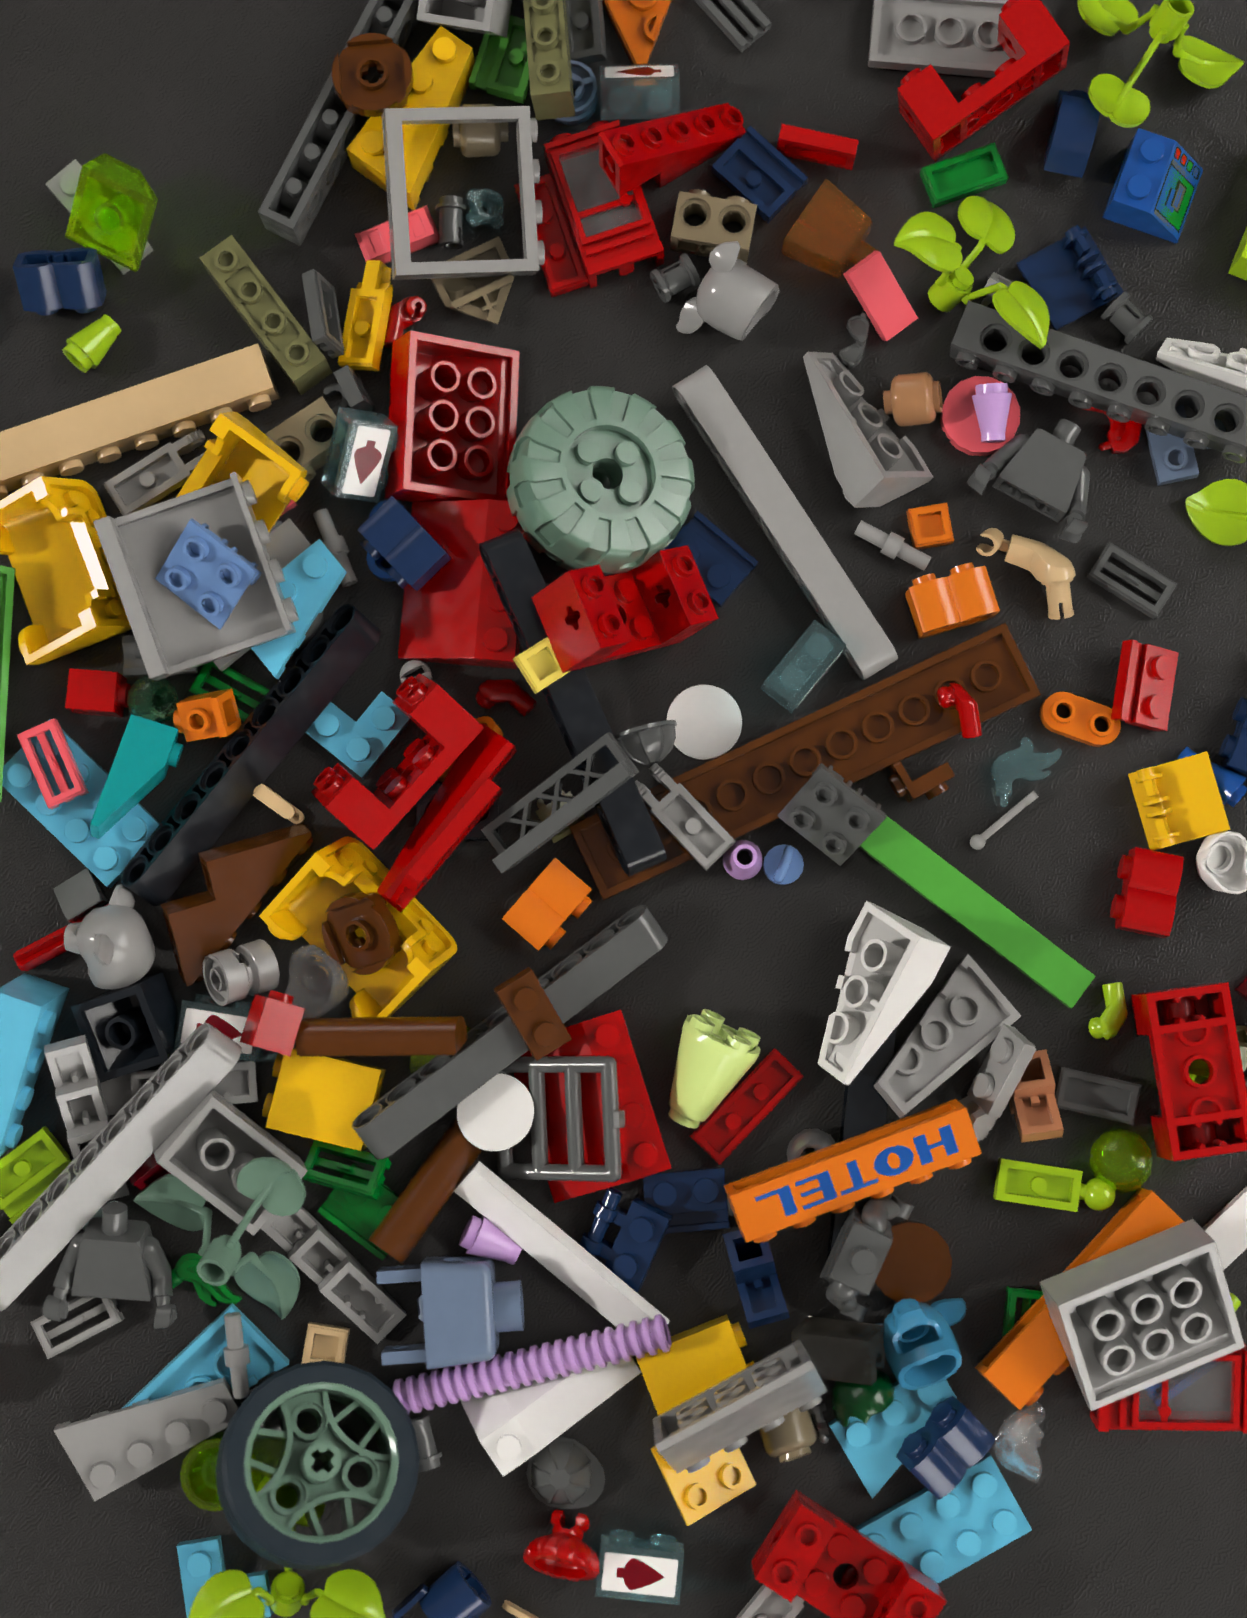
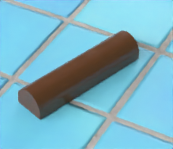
M462 1016L302 1018L296 1037V1051L300 1057L455 1055L468 1040L467 1028Z
M457 1115L368 1239L401 1264L405 1262L483 1150L471 1144L464 1137L458 1125Z

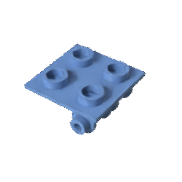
M191 518L155 579L220 630L249 584L251 586L254 585L262 573L256 569L257 563H251L241 554L238 555V548L235 546L229 548L227 546L229 541L225 538L221 540L220 537L208 529L209 525L206 523L201 525Z

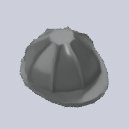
M676 720L648 723L614 735V737L633 764L648 766L664 760L673 749L676 739L675 726H677Z
M563 1436L557 1437L529 1458L526 1472L529 1488L538 1500L549 1507L559 1509L588 1507L597 1501L603 1492L605 1473L602 1464L586 1446L576 1439Z

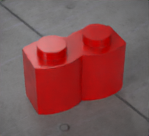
M1139 847L1130 849L1128 855H1122L1117 877L1123 879L1121 895H1114L1110 910V917L1116 919L1115 929L1158 938L1170 936L1177 894L1182 877L1183 856Z

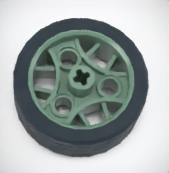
M316 1361L297 1364L275 1373L256 1387L230 1419L220 1442L216 1463L218 1498L226 1519L244 1544L262 1558L286 1568L316 1570L346 1563L371 1551L387 1538L407 1512L416 1489L420 1461L416 1432L407 1410L394 1392L371 1373L350 1364ZM329 1399L348 1407L334 1417ZM276 1411L281 1431L260 1428L264 1420ZM352 1411L361 1416L369 1426V1429L357 1444L350 1440L337 1424ZM308 1412L315 1416L317 1429L314 1433L305 1434L298 1429L296 1423L298 1414ZM373 1435L378 1444L380 1454L364 1449ZM255 1438L282 1442L280 1459L276 1468L251 1459ZM319 1458L323 1464L320 1467V1471L316 1473L311 1466ZM351 1465H360L367 1471L368 1481L364 1487H355L350 1483L348 1470ZM251 1471L270 1478L257 1493L252 1484ZM280 1486H290L295 1490L297 1502L294 1508L284 1509L276 1502L275 1495ZM339 1501L343 1532L324 1536L314 1507L324 1503ZM351 1502L369 1508L364 1516L355 1524L353 1523ZM303 1515H305L312 1536L302 1535L291 1530Z

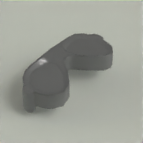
M861 313L860 316H852L847 320L846 328L854 338L855 343L840 350L838 359L849 369L858 366L862 360L870 328L866 313Z

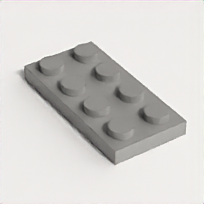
M873 0L868 67L912 71L916 68L923 70L931 64L936 72L940 74L994 78L996 76L994 74L996 69L1010 59L998 42L999 14L1002 12V6L1008 0Z

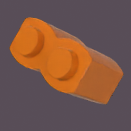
M972 562L952 568L950 576L936 579V575L932 573L920 576L912 581L913 586L908 588L905 596L919 639L979 623L995 617L1000 612L986 566L974 567Z
M555 857L503 916L502 920L538 951L544 945L551 950L566 933L561 927L571 914L578 919L593 902L588 897L592 889Z

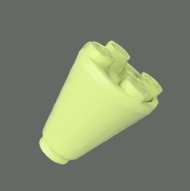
M703 1009L700 1015H687L685 1019L669 1099V1106L671 1108L668 1116L675 1122L692 1129L698 1128L700 1122L706 1121L755 1063L761 1050L758 1047L761 1039L759 1035L746 1028L739 1027L736 1030L723 1024L725 1018L709 1009Z

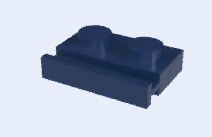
M751 126L711 167V172L737 196L749 200L752 204H757L756 213L767 223L795 196V193L807 184L808 177Z
M699 511L694 514L689 523L681 529L674 540L664 549L684 545L689 546L712 602L720 608L758 565L756 559Z
M724 1167L660 1172L643 1178L645 1202L673 1216L665 1234L729 1228L727 1196L724 1188Z

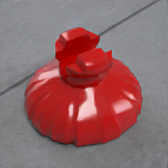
M563 1510L553 1511L550 1521L554 1526L552 1534L544 1535L531 1541L524 1551V1562L535 1571L550 1575L553 1578L575 1582L595 1579L600 1573L598 1556L593 1549L582 1541L584 1533L590 1527L589 1517L586 1514L578 1513L575 1517V1525L570 1529L564 1528L565 1512Z

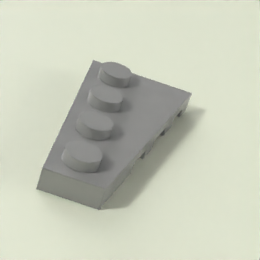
M967 954L958 964L873 1087L897 1116L902 1118L997 1037L1003 1024L1011 1026L1021 1015L972 957Z
M225 1377L174 1391L171 1395L158 1399H146L111 1412L107 1410L92 1414L90 1418L73 1423L71 1421L55 1425L53 1431L93 1500L97 1501L225 1429L241 1405L237 1399L233 1398L232 1389Z

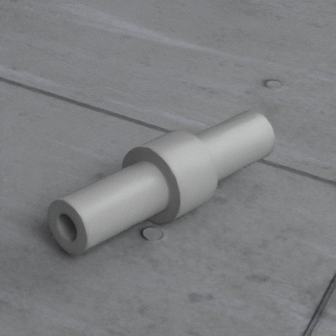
M327 508L313 513V516L324 540L323 543L347 571V574L341 581L342 586L348 587L357 583L358 580L347 557L349 549L344 537L338 535Z
M862 520L854 532V535L881 548L880 553L893 560L895 557H898L925 571L932 558L904 543L905 538L892 531L889 535Z
M231 1312L224 1315L227 1346L223 1349L225 1366L230 1367L233 1398L242 1399L250 1395L247 1364L250 1363L249 1345L244 1343L241 1313Z

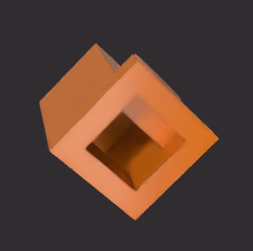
M232 688L188 696L176 703L177 710L173 713L174 726L178 729L179 733H184L186 742L219 736L220 738L227 737L237 731L242 725Z

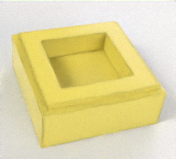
M548 637L513 658L535 694L569 673H562Z

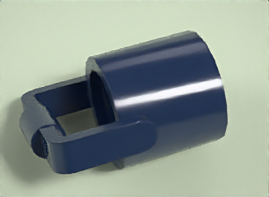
M456 1562L429 1587L425 1583L418 1586L394 1608L392 1617L404 1618L403 1615L419 1601L422 1610L428 1618H478L491 1606L492 1602L486 1589L473 1572L461 1562Z

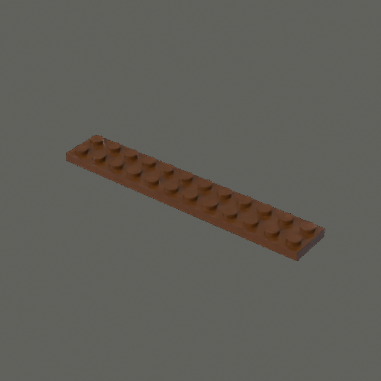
M1003 623L672 779L677 784L681 783L729 835L736 839L779 819L777 815L812 777V773L820 763H823L826 767L832 765L834 767L833 770L844 778L843 782L846 783L851 780L853 783H856L890 767L898 761L905 760L962 733L959 713L955 707L943 708L939 704L937 690L942 686H949L950 683L961 684L976 700L981 723L1037 698L1041 693L1006 623ZM662 784L649 789L659 802L669 793ZM646 804L645 806L665 848L667 859L631 877L627 876L622 869L597 814L569 827L603 900L609 899L694 859L650 813L651 808Z

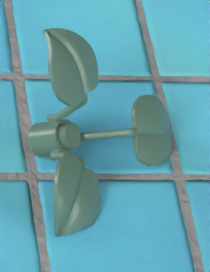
M259 1157L243 1166L237 1177V1188L243 1195L255 1201L232 1236L222 1235L213 1239L211 1243L212 1210L204 1206L207 1200L173 1174H166L157 1178L136 1195L133 1202L169 1224L187 1231L203 1229L202 1246L198 1251L202 1258L197 1265V1273L203 1281L210 1285L221 1286L228 1281L230 1276H234L238 1286L247 1295L272 1309L281 1320L290 1313L300 1291V1276L295 1265L288 1258L275 1251L264 1252L259 1257L256 1253L249 1252L241 1258V1245L238 1241L261 1205L268 1212L277 1216H290L301 1209L306 1198L305 1186L296 1170L292 1169L289 1164L273 1157Z

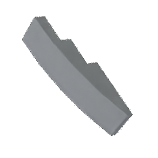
M86 1035L44 1045L45 1058L55 1085L56 1099L67 1130V1140L73 1159L110 1121ZM127 1181L109 1200L129 1195Z
M255 1061L237 1062L213 1090L231 1104L258 1102ZM158 1069L137 1071L101 1082L100 1085L108 1114L116 1115Z
M301 1207L297 1213L290 1216L272 1214L262 1225L261 1229L288 1253V1258L318 1285L319 1291L375 1343L378 1344L407 1315L406 1311L380 1284H377V1280L305 1208Z

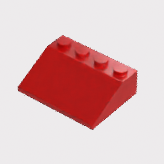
M412 330L392 342L388 430L391 433L387 445L385 498L393 496L396 500L409 502L482 499L508 501L506 491L510 486L509 473H507V467L516 442L520 351Z
M482 499L412 502L411 516L452 559L417 592L410 584L404 588L398 660H421L423 662L517 669L513 658L519 654L520 642L479 551V544L516 528L521 533L524 532L517 517L512 516L508 501Z
M622 1010L565 1027L572 1040L546 1056H611L617 1062L619 1110H625V1127L620 1128L622 1176L616 1182L547 1180L554 1203L671 1169V1163ZM528 1050V1051H527L526 1053H524L522 1056H532V1055H531L530 1051ZM514 1073L515 1078L523 1083L529 1091L528 1073ZM545 1073L549 1164H568L564 1073ZM581 1073L585 1164L605 1165L601 1073Z

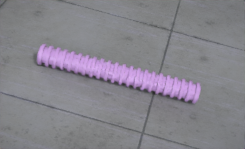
M658 1314L655 1315L652 1321L646 1317L639 1324L635 1320L630 1321L627 1327L624 1324H618L615 1330L612 1327H605L603 1333H600L599 1330H593L591 1336H588L587 1333H581L579 1339L569 1336L566 1342H563L562 1339H557L554 1345H551L549 1342L543 1343L542 1348L533 1345L530 1346L529 1351H526L525 1348L518 1349L517 1354L508 1351L504 1357L496 1354L492 1360L480 1363H470L467 1366L464 1364L456 1365L455 1369H452L450 1366L444 1367L443 1372L436 1369L432 1370L430 1375L423 1372L419 1374L418 1378L411 1375L406 1378L405 1382L401 1378L395 1379L392 1391L405 1407L408 1415L410 1410L414 1413H420L423 1407L426 1410L434 1409L435 1404L438 1407H445L447 1401L450 1404H457L459 1398L463 1401H469L472 1395L475 1398L483 1397L484 1392L488 1395H494L496 1389L500 1392H506L508 1386H511L512 1389H518L521 1383L525 1386L532 1385L533 1380H536L537 1383H543L545 1377L555 1380L558 1374H561L562 1377L569 1376L570 1371L579 1374L582 1373L583 1368H586L587 1371L594 1370L595 1365L604 1368L607 1367L610 1361L613 1365L619 1364L620 1359H624L625 1362L632 1361V1356L635 1355L638 1359L644 1358L647 1352L651 1356L657 1355L659 1349L663 1352H669L671 1347L670 1332L665 1318Z

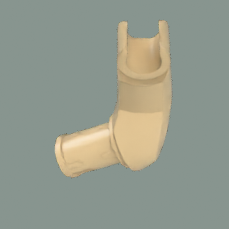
M997 528L986 529L980 534L982 537L991 539L994 547L984 543L979 544L976 547L979 554L988 557L998 550L1006 552L1005 562L1030 571L1037 581L1046 586L1049 619H1060L1059 603H1061L1064 619L1074 615L1070 582L1073 581L1076 574L1072 562L1067 557L1045 543L1012 534L1010 541L1005 540L1003 533Z

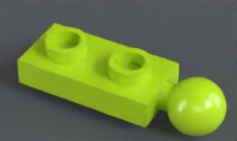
M998 1158L993 1199L1078 1212L1079 1200H1084L1089 1208L1103 1211L1112 1206L1116 1193L1113 1185L1104 1178H1093L1086 1184L1081 1183L1083 1174L1081 1170Z

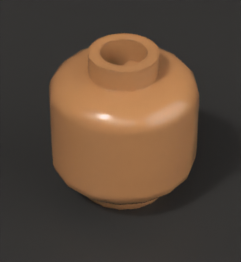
M927 372L895 376L892 379L890 390L883 391L885 414H893L896 424L902 427L932 423L936 418V414L943 411L940 381H934L933 377Z

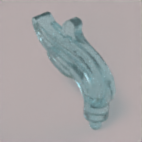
M1023 737L1020 748L1000 755L993 762L990 770L992 778L996 783V796L1000 797V806L1006 807L1008 805V796H1012V782L1016 778L1037 781L1048 777L1051 772L1049 770L1042 772L1041 770L1049 768L1060 758L1061 749L1058 748L1050 753H1033V742L1028 737Z

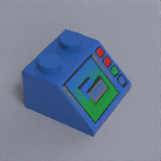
M1138 128L1127 147L1102 218L1177 243L1203 169L1177 141Z

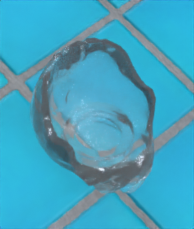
M316 945L300 947L291 955L289 961L290 979L285 993L294 997L293 1005L305 1008L304 1018L322 1017L338 1008L345 1001L349 994L348 977L342 966L334 958L327 955Z
M1038 1401L1028 1406V1408H1022L1010 1414L1000 1426L994 1441L995 1455L1002 1466L1034 1483H1038L1042 1473V1463L1037 1448L1041 1447L1042 1442L1040 1439L1043 1438L1044 1433L1038 1425L1046 1417V1412Z

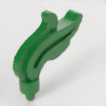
M199 1253L183 1255L177 1261L175 1268L171 1270L173 1289L183 1281L192 1282L199 1298L209 1306H217V1302L212 1299V1296L225 1304H237L242 1300V1296L234 1294L226 1283L221 1286H214L206 1283L199 1277L197 1265L202 1258Z

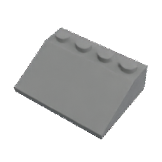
M1193 1219L1039 1282L1051 1320L1087 1406L1091 1411L1245 1347L1215 1241Z
M799 1339L653 1418L654 1444L659 1454L677 1473L687 1469L688 1473H692L706 1466L711 1461L709 1456L724 1448L725 1452L728 1453L743 1446L748 1441L746 1436L761 1428L763 1432H768L778 1427L785 1421L784 1415L797 1408L800 1412H804L815 1407L822 1401L821 1395L828 1391Z

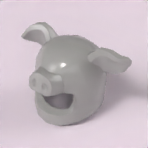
M738 241L723 242L710 252L709 262L711 268L704 276L697 290V297L685 302L676 328L680 333L691 334L706 322L716 330L743 341L758 321L774 305L779 294V286L753 268L748 267L746 262L737 259L740 250Z
M122 884L116 885L107 906L93 909L85 916L82 922L69 923L64 932L65 950L78 953L87 963L88 975L95 987L101 989L125 988L139 981L149 972L156 955L155 946L145 921L133 909L135 904L133 893Z

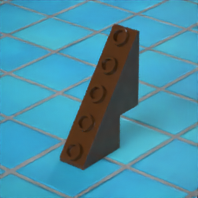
M296 824L199 852L208 891L160 904L178 972L186 986H190L194 982L199 983L204 979L203 961L205 956L225 950L233 943L237 935V928L245 918L250 919L258 912L262 905L261 898L269 888L278 886L285 878L288 871L286 867L294 857L302 855L310 847L313 841L312 833L304 824Z

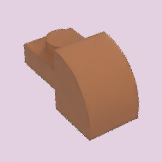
M1047 1050L1035 1051L1009 1100L1010 1112L1015 1115L1021 1143L1061 1138L1063 1136L1064 1128L1054 1094L1056 1084Z

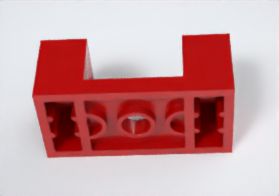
M1008 0L1002 6L998 22V42L1010 59L996 69L994 72L996 76L982 85L981 82H978L969 87L961 95L962 101L959 103L931 64L923 70L916 68L910 71L900 81L901 86L897 88L899 112L934 162L1066 68L1070 41L1041 0Z
M688 545L661 550L644 564L628 572L604 576L600 564L570 570L531 597L562 673L680 643L719 619Z
M420 673L415 678L413 676L408 677L398 687L396 691L398 697L392 703L422 729L426 735L423 739L417 738L406 748L403 754L405 759L395 770L390 768L379 778L376 783L377 790L374 793L369 791L343 766L337 763L333 768L330 766L325 768L314 781V786L316 787L311 791L314 797L331 814L372 850L382 842L484 729L444 689Z
M1208 983L1131 994L1137 1035H1149L1162 1113L1161 1115L1151 1116L1157 1157L1179 1161L1247 1151V1089L1229 983ZM1197 1059L1205 1061L1209 1067V1075L1202 1083L1192 1081L1188 1072L1190 1064Z
M795 1490L751 1561L754 1578L790 1603L796 1595L830 1618H937L947 1602L937 1582L798 1490ZM844 1563L853 1565L857 1570L856 1578L847 1585H841L833 1579L836 1567Z

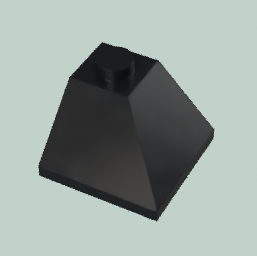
M163 972L141 978L128 987L112 989L71 1006L81 1035H86L100 1083L165 1063L174 1053L177 1008Z

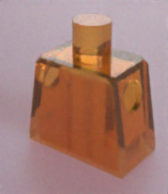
M825 179L784 238L781 253L807 266L839 278L850 262L857 264L873 251L879 250L865 242L873 223L871 218L832 182Z

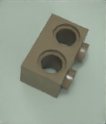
M692 189L688 192L679 191L671 232L670 250L709 257L710 252L717 245L723 242L738 241L740 250L737 259L747 263L757 204H752L749 200L739 196H730L727 199L712 197L708 192L698 189ZM690 215H698L705 222L699 226H691L686 223L685 219ZM728 222H737L743 227V230L731 233L723 226Z
M323 396L265 433L285 452L292 449L300 451V457L296 462L308 471L305 477L307 481L312 480L316 475L315 471L326 463L332 465L344 459L349 453L348 449L354 445L349 434ZM331 428L334 430L332 437L328 441L317 442L314 440L316 433L320 429Z

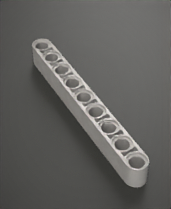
M705 365L673 385V392L681 407L856 674L864 681L898 660L895 648L712 369Z
M209 1023L200 1025L0 1237V1311L5 1310L232 1070L241 1055V1046Z

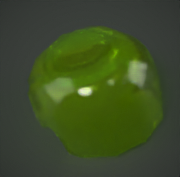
M1118 1128L1104 1132L1092 1144L1089 1164L1096 1178L1110 1185L1115 1190V1193L1124 1195L1139 1190L1151 1176L1153 1157L1149 1146L1139 1134Z

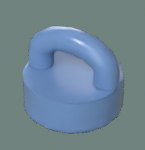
M777 845L770 849L764 857V874L775 884H791L803 872L804 862L802 855L791 845Z

